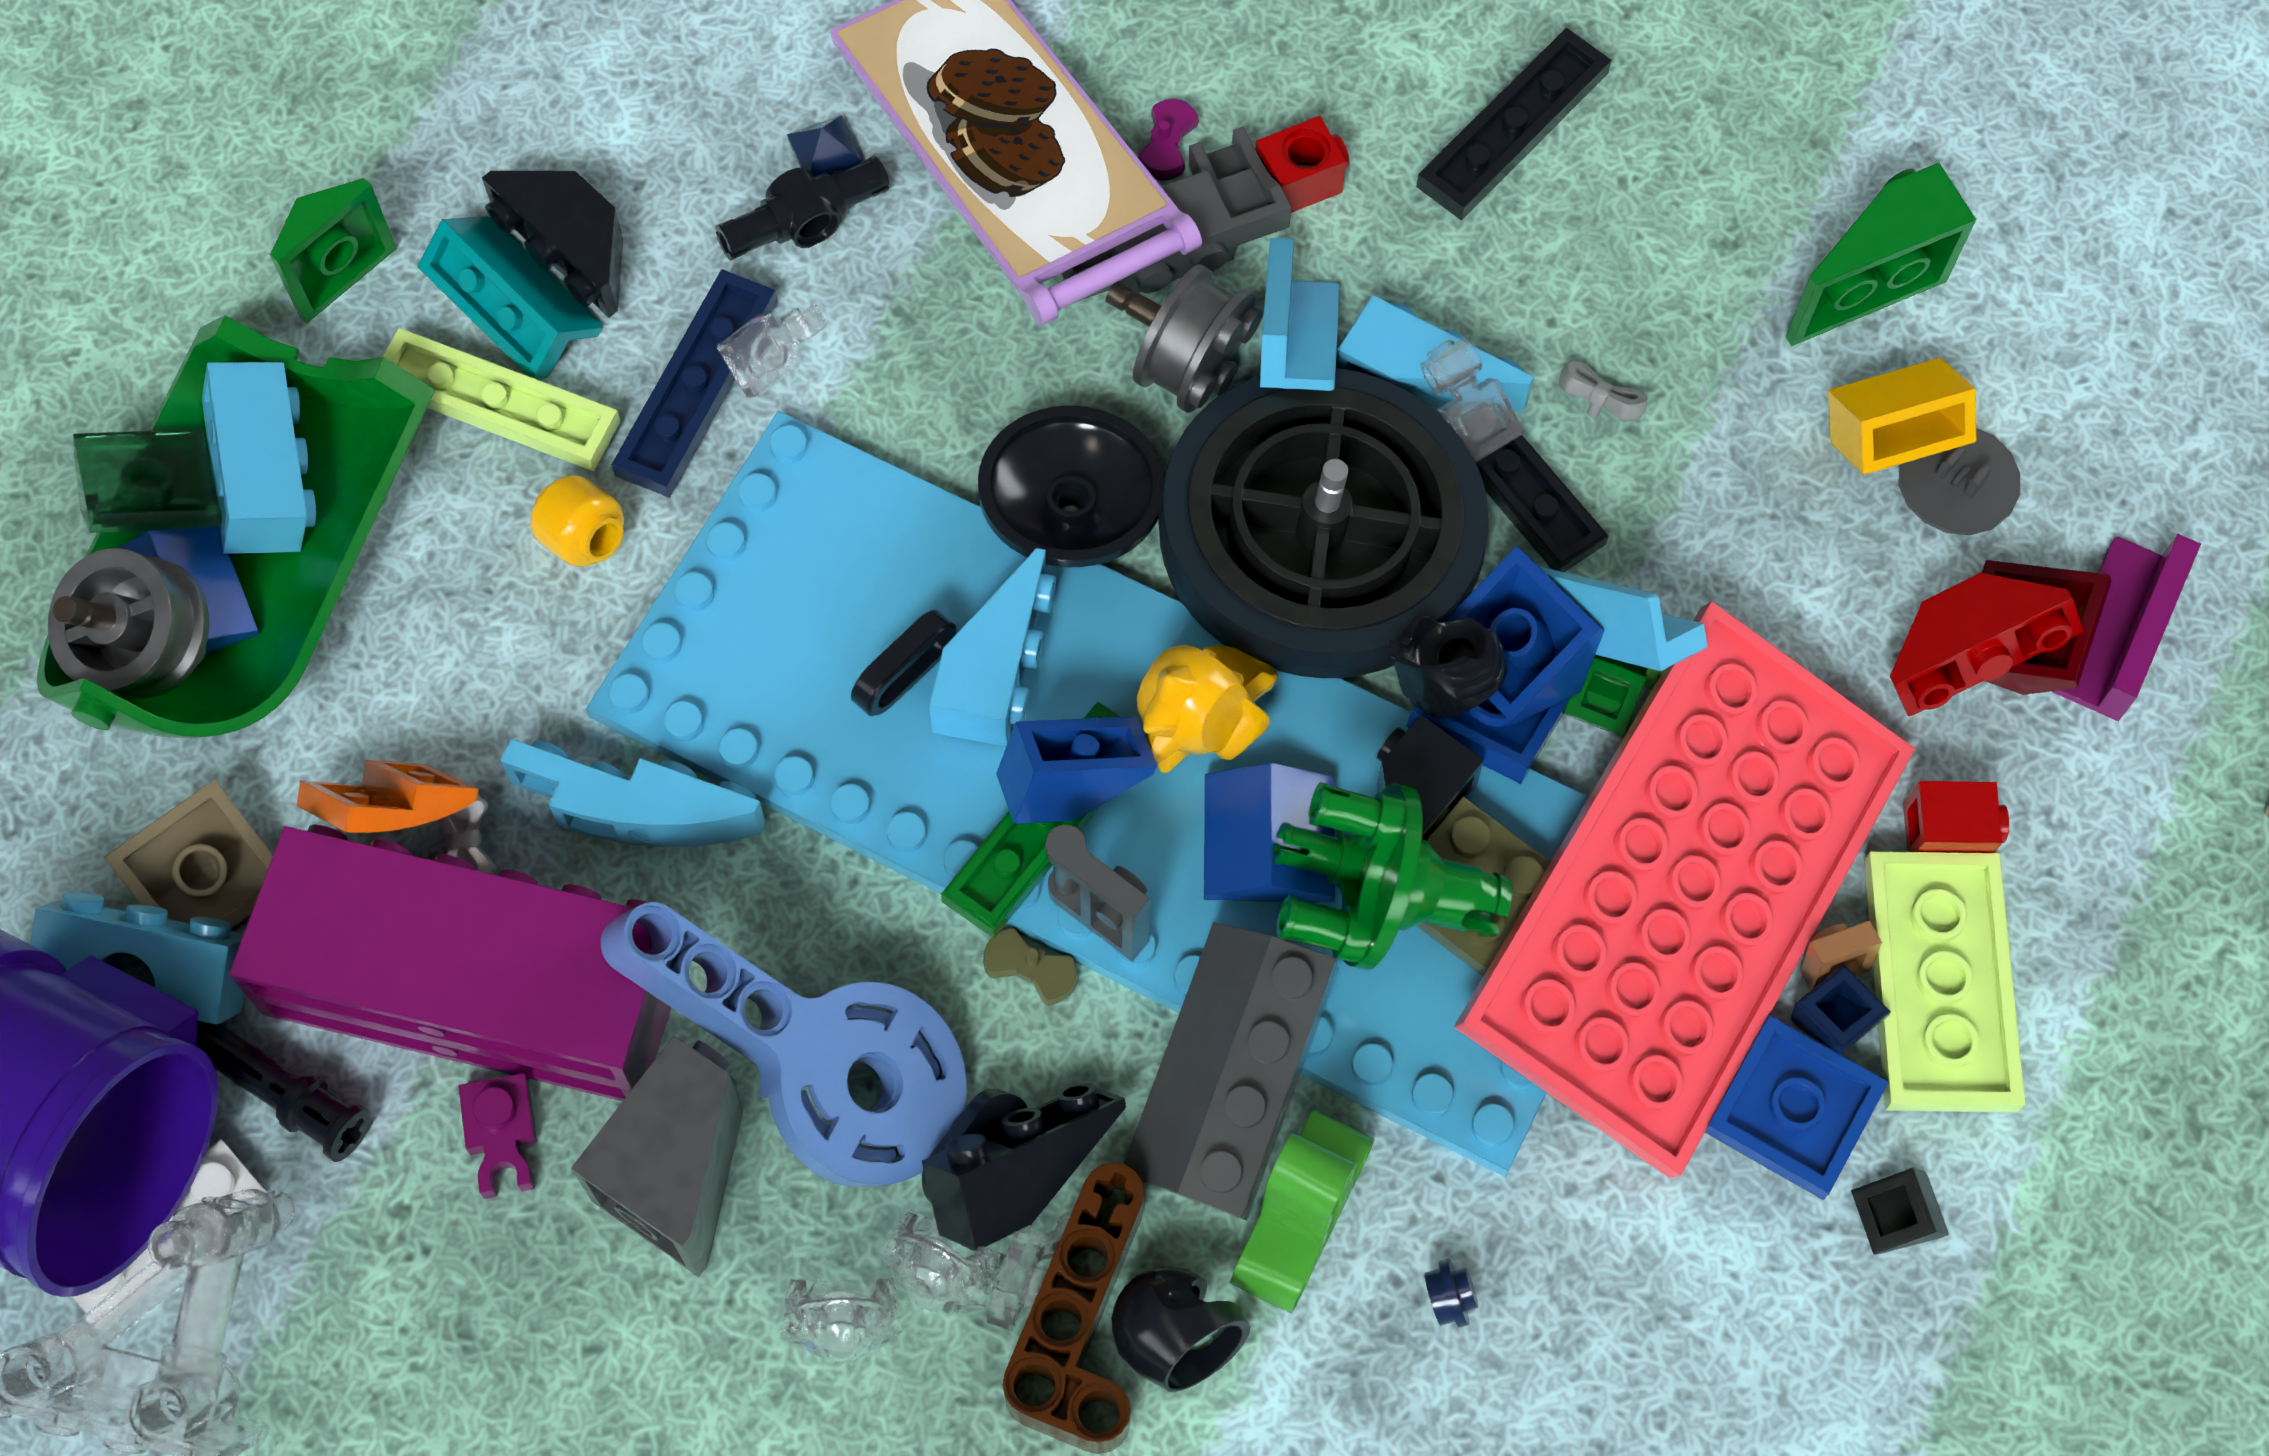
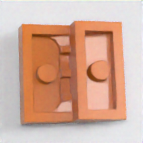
M365 760L362 785L300 780L296 806L344 832H384L416 827L456 813L477 801L478 788L427 764Z

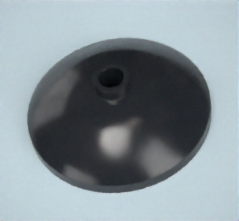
M1056 406L1040 409L1018 418L1000 431L985 451L979 467L978 496L988 525L1014 551L1028 558L1036 548L1046 550V564L1087 567L1109 562L1128 553L1149 535L1158 521L1159 496L1164 470L1160 458L1150 441L1137 428L1124 419L1091 407ZM1066 506H1075L1080 510L1065 511L1062 510V508Z

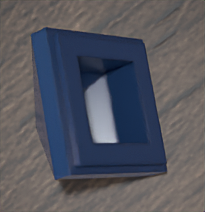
M842 115L787 134L788 141L800 167L810 170L814 177L824 172L830 175L839 173L863 161Z

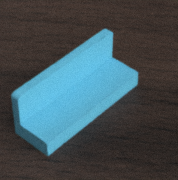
M1270 238L1262 329L1260 387L1331 391L1335 388L1340 285L1334 282L1292 281L1294 239Z
M1540 567L1604 630L1595 655L1663 671L1708 647L1704 623L1662 614L1660 600L1655 593Z

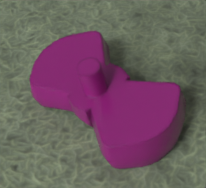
M1168 99L1153 106L1151 116L1154 127L1151 130V141L1140 151L1137 157L1153 178L1157 180H1170L1184 173L1186 167L1178 149L1181 145L1182 137L1194 130L1199 123L1197 112L1188 103L1178 99Z

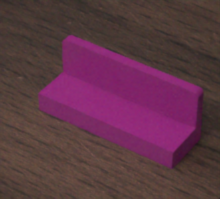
M2177 534L2163 555H2160L2121 537L2113 539L2098 572L2110 574L2112 582L2078 688L2052 691L2053 693L2119 722L2138 697L2201 543Z

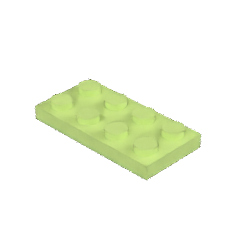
M1869 852L1864 860L1869 920L1882 941L1873 964L1875 995L1891 1011L1890 1015L1878 1024L1882 1078L1889 1082L1884 1090L1885 1111L2019 1112L2025 1106L2000 853Z

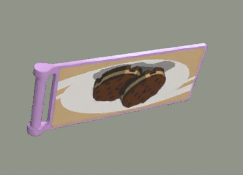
M892 0L831 29V38L837 49L1019 292L1038 325L1043 326L1057 319L1059 310L1178 251L1186 255L1202 246V238L1193 219L1177 208L1012 0ZM1162 223L1167 229L1048 289L1040 284Z

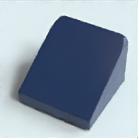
M1842 965L1795 1003L1790 1019L1799 1029L1841 1055L1886 1019L1891 1011L1845 965Z

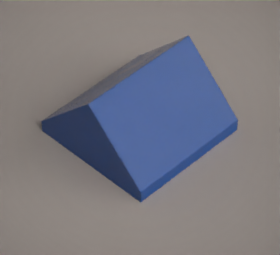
M1518 546L1498 564L1447 620L1470 617L1481 623L1485 628L1495 631L1503 647L1508 670L1501 687L1488 699L1513 724L1581 693L1604 630Z

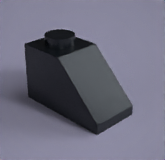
M1420 715L1407 732L1400 727L1395 729L1380 748L1376 757L1381 761L1377 793L1382 792L1391 783L1414 788L1419 794L1422 805V839L1427 841L1462 797L1467 798L1477 786L1484 760L1423 715Z

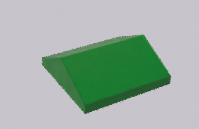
M362 178L296 198L270 256L299 317L304 322L309 323L393 253L397 247L372 185Z

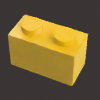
M1941 357L1828 390L1830 441L1862 475L1976 442V388Z

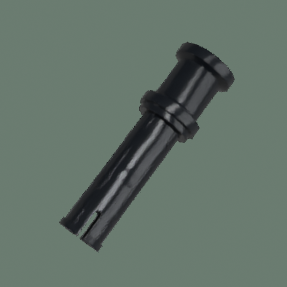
M198 1021L196 1047L207 1054L215 1070L275 1109L276 1118L284 1129L289 1132L300 1130L323 1146V1154L333 1162H339L347 1158L359 1146L371 1124V1113L362 1105L349 1106L328 1092V1084L320 1077L310 1075L299 1077L265 1054L261 1049L253 1046L221 1024L216 1025ZM232 1055H234L235 1057L249 1065L251 1068L262 1074V1077H260L259 1075H257L256 1073H254L253 1071H251L250 1069H248L247 1067L233 1059ZM321 1115L327 1118L330 1122L323 1119Z

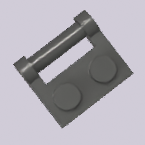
M1064 824L1055 827L1046 837L1045 844L1047 858L1053 865V871L1048 877V893L1051 900L1133 962L1149 942L1150 898L1146 895L1147 888L1140 879L1127 869L1116 866L1112 870L1086 851L1084 834L1078 828Z

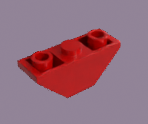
M1978 573L1922 601L1890 674V679L1907 715L1912 716L1923 710L1938 708L1947 703L1952 696L1983 681L2000 678L2011 667L2042 652L2057 650L2064 646L2071 638L2083 633L2084 630L2074 600L2065 588Z

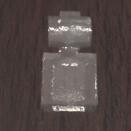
M1462 338L1457 342L1449 339L1428 351V359L1420 364L1423 376L1437 395H1441L1446 391L1454 394L1455 398L1439 407L1438 411L1464 441L1475 463L1525 433L1497 379L1488 378L1476 385L1477 378L1475 374L1482 370V363L1476 350L1467 339Z

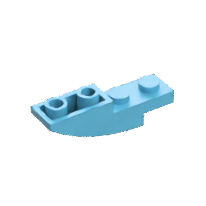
M510 739L500 760L511 784L551 798L548 805L559 828L593 838L624 844L656 847L702 846L732 842L761 835L766 824L760 801L756 800L755 794L749 789L729 781H722L717 786L697 779V775L691 769L670 760H663L658 765L640 758L630 781L627 780L628 777L625 773L614 766L598 761L592 762L591 766L570 760L568 754L557 746L539 740L534 741L531 746Z

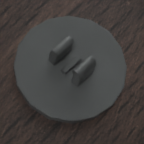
M1976 428L1975 443L1900 464L1898 486L1907 506L1924 523L1945 533L1974 535L1994 529L2010 516L2020 496V471L2012 453L1995 436Z

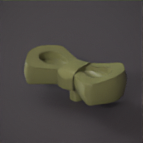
M1014 928L1000 931L995 938H990L985 947L983 964L985 972L990 978L996 979L1017 975L1027 982H1033L1041 1000L1047 1006H1052L1065 1000L1076 988L1078 971L1072 956L1046 955V952L1038 946L1031 945L1029 947Z

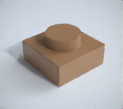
M1870 920L1849 928L1846 924H1836L1817 933L1809 943L1800 969L1810 990L1814 989L1842 965H1845L1855 976L1871 971L1882 941Z

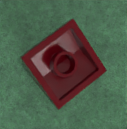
M1986 560L1982 573L2067 589L2074 600L2084 630L2083 633L2071 638L2061 648L2051 652H2042L2011 667L2000 678L1986 682L2021 695L2078 688L2112 582L2110 574Z

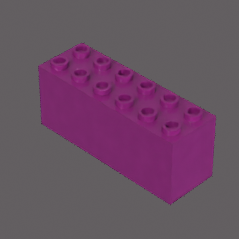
M315 824L310 825L308 831L284 826L229 973L230 977L261 1014L510 1075L525 1073L528 1079L619 1101L625 1099L656 1059L671 1011L670 1006L613 969L606 962L601 950V936L605 926L613 918L649 902L630 899L627 901L626 906L601 900L600 894L583 886L566 884L563 885L562 890L537 885L536 879L519 871L502 869L499 871L498 876L474 870L472 864L455 856L438 854L435 856L434 861L412 856L407 848L391 841L375 839L372 841L371 846L348 841L347 836L338 830ZM635 923L632 929L633 941L639 950L650 954L652 948L650 934L643 926Z

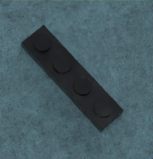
M1566 27L1418 174L1416 187L1462 221L1609 73L1612 60Z

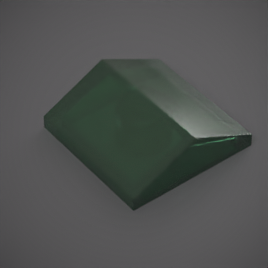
M203 429L73 434L79 505L89 533L221 527L222 515Z

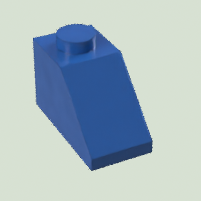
M1138 716L1015 722L996 775L1014 824L1073 821L1152 776L1157 764Z

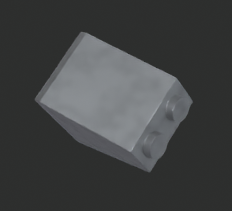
M673 1036L571 1169L594 1204L700 1277L708 1266L742 1119L743 1107L735 1090L738 1083L726 1071L730 1063L719 1052L702 1041L698 1040L693 1047H690L676 1036Z

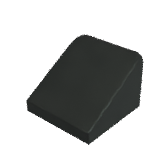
M1910 1168L1851 1190L1874 1255L1949 1235L1929 1177L1925 1171Z

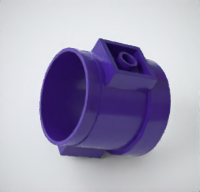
M0 929V1267L14 1275L27 1278L34 1286L53 1296H78L104 1285L131 1265L157 1238L182 1203L200 1169L214 1130L218 1108L217 1075L210 1058L204 1051L196 1047L197 1009L92 955L66 970L53 956Z

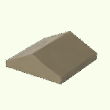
M214 779L104 858L140 905H150L166 909L168 911L167 919L190 923V919L194 917L222 919L230 922L232 929L252 914L273 855Z

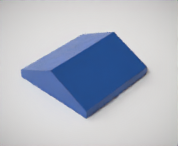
M216 520L148 530L119 547L120 549L140 553L146 557H155L174 562L186 569L195 578L204 593L209 611V634L206 643V654L260 634L230 555L223 554L220 530Z
M1275 763L1205 774L1204 900L1284 901L1288 895L1307 902H1335V884L1328 883L1326 875L1284 864H1273L1272 861L1274 843L1296 849L1301 848L1285 844L1283 839L1276 837L1281 824L1284 822L1298 828L1335 837V829L1321 825L1309 824L1310 818L1308 817L1310 802L1318 783L1324 782L1334 787V776Z

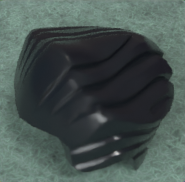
M1418 615L1409 624L1399 641H1389L1390 655L1394 659V667L1403 695L1406 698H1410L1413 706L1424 710L1425 714L1433 717H1457L1464 712H1468L1490 698L1501 687L1507 675V661L1495 631L1485 628L1481 623L1470 617L1457 618L1441 623L1434 620L1431 616Z

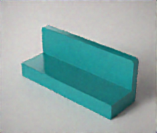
M491 217L441 219L417 266L531 378L537 380L548 378L569 340L595 338L599 336L603 329V324L581 305L547 270L543 269L510 234L501 230Z

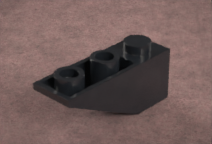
M1091 1083L1068 1085L1056 1093L1055 1099L1036 1108L1012 1111L1001 1119L1002 1124L980 1134H967L956 1137L946 1144V1150L923 1160V1169L939 1235L977 1252L1032 1225L1125 1110V1098L1098 1089Z

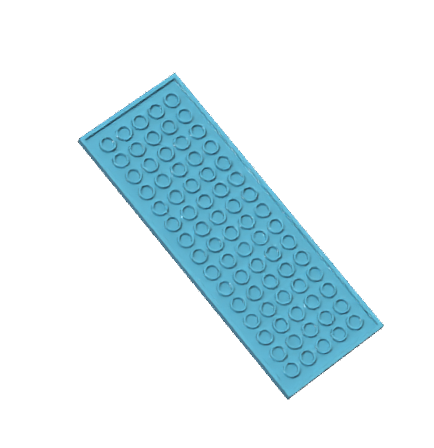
M777 411L586 707L587 713L590 718L719 783L729 781L749 789L755 794L756 800H759L761 804L941 894L1009 811L996 775L1006 746L932 733L929 703L940 661L891 708L880 715L869 716L851 700V692L862 672L925 613L931 610H938L956 625L957 634L1027 557L1011 549L993 532L980 506ZM1046 564V574L1056 576V585L1050 612L1039 611L1035 630L1043 631L1042 648L1037 668L1026 667L1021 687L1030 689L1025 721L1083 719L1098 701L1120 717L1138 716L1143 729V722L1137 710V694L1144 676L1158 656L1168 648L1177 645H1189L1203 650L1204 647L1223 644L1209 634L1192 617L1183 603L1106 566L1098 564L1087 567H1059ZM1277 671L1278 679L1273 688L1255 702L1257 706L1269 715V727L1233 760L1221 759L1215 752L1203 755L1191 754L1186 756L1168 773H1161L1157 765L1152 776L1102 804L1081 830L1086 840V851L1112 870L1116 866L1127 869L1140 879L1147 888L1146 895L1150 898L1149 942L1133 962L1051 900L1048 893V877L1053 871V866L1005 926L1014 928L1018 933L1062 955L1072 956L1075 962L1180 1013L1213 922L1277 937V920L1283 901L1204 900L1205 774L1275 763L1334 776V787L1375 797L1381 761L1376 758L1377 754L1395 729L1400 727L1407 732L1409 728L1406 725L1411 712L1341 678L1303 677ZM1482 765L1477 786L1466 799L1549 861H1552L1589 796L1532 769L1529 770L1522 784H1519ZM1335 829V837H1336L1340 832H1344V831H1340V830H1336V829ZM1335 885V902L1311 903L1341 910L1342 895L1340 888ZM1417 926L1404 931L1398 930L1385 957L1371 970L1350 967L1346 965L1344 960L1336 958L1339 969L1301 1075L1506 1177L1547 1092L1454 1028L1455 1023L1483 976ZM1286 939V941L1335 958L1330 949Z

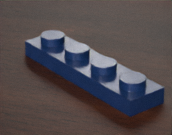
M720 270L612 462L611 466L616 477L668 498L671 497L777 305L775 289L726 270Z

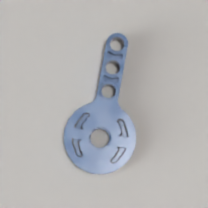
M657 902L639 905L613 918L605 926L601 936V950L606 962L613 969L757 1065L760 1075V1098H769L773 1119L781 1137L795 1157L822 1178L839 1185L854 1188H875L913 1178L923 1172L922 1161L930 1157L965 1110L967 1094L966 1071L957 1041L943 1018L927 1002L912 992L888 983L858 982L838 987L813 998L802 997L670 907ZM635 923L643 926L650 934L652 940L650 954L639 950L633 941L632 929ZM691 961L699 964L706 973L707 987L705 992L698 990L690 980L689 965ZM747 998L755 1002L760 1009L762 1020L759 1029L753 1027L745 1016L744 1007ZM851 1004H857L861 1006H876L889 1009L893 1012L890 1014L888 1012L876 1009H860L856 1006L849 1008L847 1007ZM919 1032H920V1033L922 1034V1036L925 1038L927 1044L929 1045V1047H930V1049H931V1051H932V1054H933L934 1058L932 1057V1055H931V1053H930V1051H929L927 1045L925 1044L924 1040H923V1039L920 1037V1035L918 1034ZM855 1061L864 1062L871 1066L881 1081V1097L878 1104L871 1111H865L853 1101L848 1090V1072ZM806 1086L808 1087L809 1093H810V1095H811V1098H812V1100H813L815 1106L817 1107V1109L819 1110V1112H820L821 1115L823 1116L822 1119L818 1116V1114H817L816 1111L814 1110V1108H813V1106H812V1104H811V1102H810V1100H809L807 1091H806V1090L802 1091V1088H803V1087H806ZM859 1143L881 1148L897 1146L899 1158L894 1163H887L896 1158L894 1149L884 1151L871 1150L860 1147Z

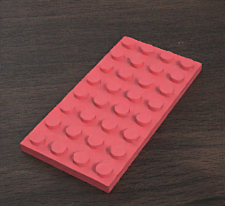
M1712 601L1701 607L1693 620L1704 623L1708 647L1666 668L1662 672L1454 1025L1455 1029L1668 1178L1682 1175L1708 1128L1712 1117L1916 749Z

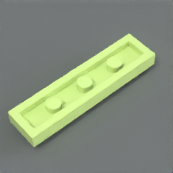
M398 328L382 356L435 389L427 407L428 409L593 472L621 423L618 410L401 328Z

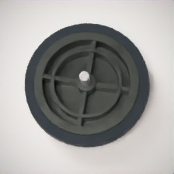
M1336 368L1335 388L1331 391L1260 387V376H1257L1227 390L1210 402L1185 429L1175 446L1160 490L1158 524L1161 553L1170 582L1192 617L1215 639L1225 646L1234 647L1264 663L1270 664L1279 672L1314 678H1346L1366 675L1394 666V659L1391 658L1389 651L1390 640L1399 641L1409 624L1418 615H1427L1438 622H1446L1459 605L1472 593L1484 562L1489 512L1486 491L1473 456L1453 427L1437 411L1420 398L1386 380L1361 372Z

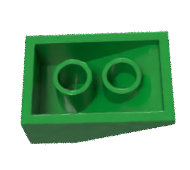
M1940 163L1917 172L1915 169H1906L1889 179L1868 207L1813 271L1786 334V339L1791 346L1947 282L1977 219Z

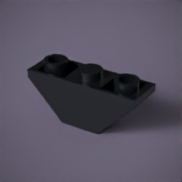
M491 170L484 175L482 181L490 201L485 205V208L496 225L507 234L515 230L526 240L524 244L527 251L543 269L549 270L554 266L565 277L564 283L567 289L581 305L588 307L593 303L608 318L618 311L623 235L615 207L576 171Z

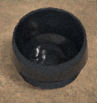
M1168 1266L1143 1271L1134 1277L1117 1297L1111 1317L1114 1342L1119 1355L1139 1375L1168 1392L1188 1389L1220 1370L1241 1349L1249 1336L1251 1326L1240 1306L1230 1301H1203L1207 1291L1206 1280L1189 1270ZM1225 1327L1223 1332L1205 1348L1197 1351L1189 1350L1209 1334Z

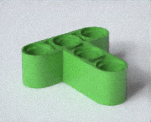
M1316 1110L1312 1111L1300 1136L1291 1133L1274 1165L1265 1188L1260 1217L1237 1262L1230 1279V1284L1292 1314L1369 1156L1375 1141L1374 1138Z

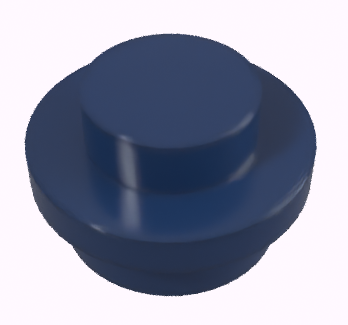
M1450 1258L1440 1260L1438 1269L1424 1273L1428 1295L1436 1319L1440 1326L1456 1322L1459 1328L1470 1324L1468 1310L1478 1308L1476 1292L1468 1269L1463 1268L1455 1271Z

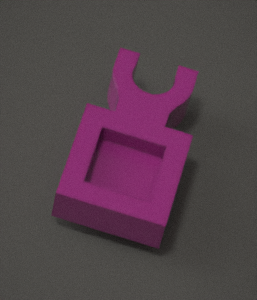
M520 1073L458 1085L466 1150L470 1155L485 1154L477 1176L481 1196L484 1199L497 1196L494 1180L498 1172L505 1168L517 1170V1185L522 1192L535 1189L533 1172L520 1153V1146L537 1143L530 1083L527 1075Z

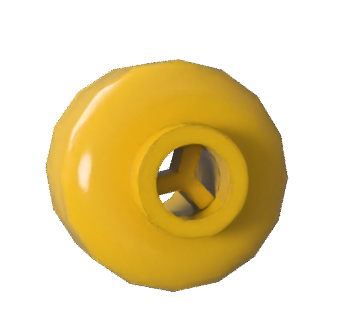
M570 475L555 480L538 494L532 509L530 526L534 538L542 546L571 566L587 567L605 561L619 548L624 533V515L621 505L611 495L584 477Z

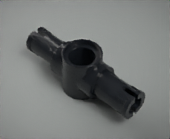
M875 155L853 167L832 175L824 172L814 177L812 172L806 168L788 170L770 184L766 191V198L760 202V207L735 219H730L716 225L717 240L730 261L774 241L782 244L792 239L796 246L810 248L828 239L835 233L840 225V217L845 216L846 209L868 198L887 192L889 190L887 172Z

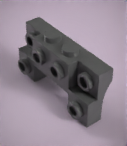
M1244 126L1233 130L1232 146L1206 154L1200 142L1189 145L1188 166L1193 175L1161 186L1177 208L1193 219L1200 232L1202 246L1186 255L1178 251L1119 281L1133 289L1134 293H1152L1161 290L1171 281L1183 277L1191 268L1199 264L1213 272L1222 267L1227 261L1234 259L1235 246L1290 227L1291 206L1280 184L1273 179L1263 165ZM1162 223L1055 276V278L1060 283L1167 229ZM1112 285L1103 288L1083 299L1109 291Z

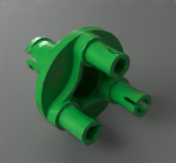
M1320 782L1316 786L1310 802L1309 824L1314 826L1321 825L1344 832H1340L1336 837L1298 828L1286 822L1281 824L1276 837L1283 839V843L1301 848L1296 849L1274 843L1272 852L1273 864H1284L1326 875L1328 883L1337 885L1342 895L1341 910L1299 900L1294 896L1288 895L1284 899L1278 915L1277 937L1283 940L1290 939L1330 949L1335 958L1344 960L1346 965L1362 970L1375 968L1387 954L1398 930L1404 931L1423 923H1429L1461 932H1475L1481 937H1495L1499 934V927L1497 924L1492 923V913L1508 917L1512 901V883L1510 879L1497 872L1490 874L1475 866L1441 858L1428 841L1422 839V805L1418 792L1412 787L1391 783L1382 792H1378L1375 797Z

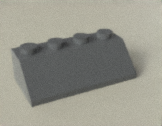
M1213 922L1124 1161L1125 1165L1138 1174L1142 1182L1247 1221L1339 968L1336 958L1272 935Z

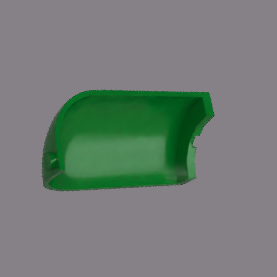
M225 315L200 327L86 556L103 549L119 548L148 530L216 520L219 527L202 406V393L207 363L284 362L287 387H297L299 393V423L293 424L295 438H305L307 444L308 468L306 475H301L303 490L312 489L314 492L316 504L315 526L305 527L300 552L229 554L260 634L205 654L203 660L196 666L191 675L172 691L157 697L136 698L117 692H110L86 678L73 681L57 663L47 635L37 672V686L40 694L72 710L71 714L74 718L93 728L109 730L112 725L130 731L161 737L201 738L218 736L248 727L266 717L289 696L303 675L435 389L385 357L359 361L329 357L325 366L319 367L297 361L300 355L299 349L269 339Z

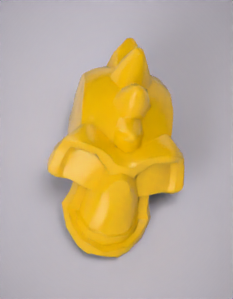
M1177 645L1163 651L1144 676L1137 694V710L1143 722V730L1147 733L1146 739L1161 773L1170 772L1186 756L1191 754L1203 755L1215 752L1221 759L1233 760L1268 729L1270 719L1269 715L1257 706L1255 702L1271 690L1277 682L1278 674L1276 669L1268 663H1264L1234 647L1225 645L1204 647L1203 650L1189 645Z

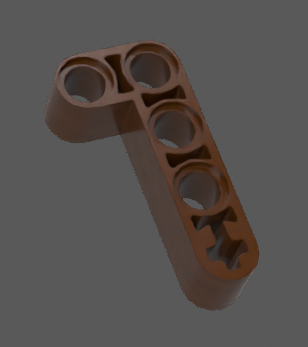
M1114 1162L1100 1165L1091 1171L1085 1180L1008 1363L1002 1384L1006 1407L1013 1419L1028 1428L1096 1454L1112 1452L1122 1445L1129 1432L1131 1409L1129 1399L1121 1387L1110 1380L1081 1369V1366L1140 1225L1144 1209L1142 1180L1127 1165ZM1114 1189L1122 1190L1125 1192L1124 1204L1118 1203L1115 1206L1109 1220L1108 1233L1099 1227L1102 1220V1197L1109 1198ZM1081 1250H1095L1103 1255L1107 1265L1096 1276H1079L1068 1265L1072 1256ZM1067 1312L1078 1319L1081 1327L1078 1333L1071 1339L1057 1341L1048 1337L1042 1330L1045 1320L1054 1313ZM1028 1376H1043L1055 1387L1053 1395L1044 1404L1029 1406L1021 1402L1015 1395L1019 1383ZM1092 1402H1107L1116 1409L1119 1414V1420L1107 1432H1091L1079 1420L1080 1413L1084 1407Z

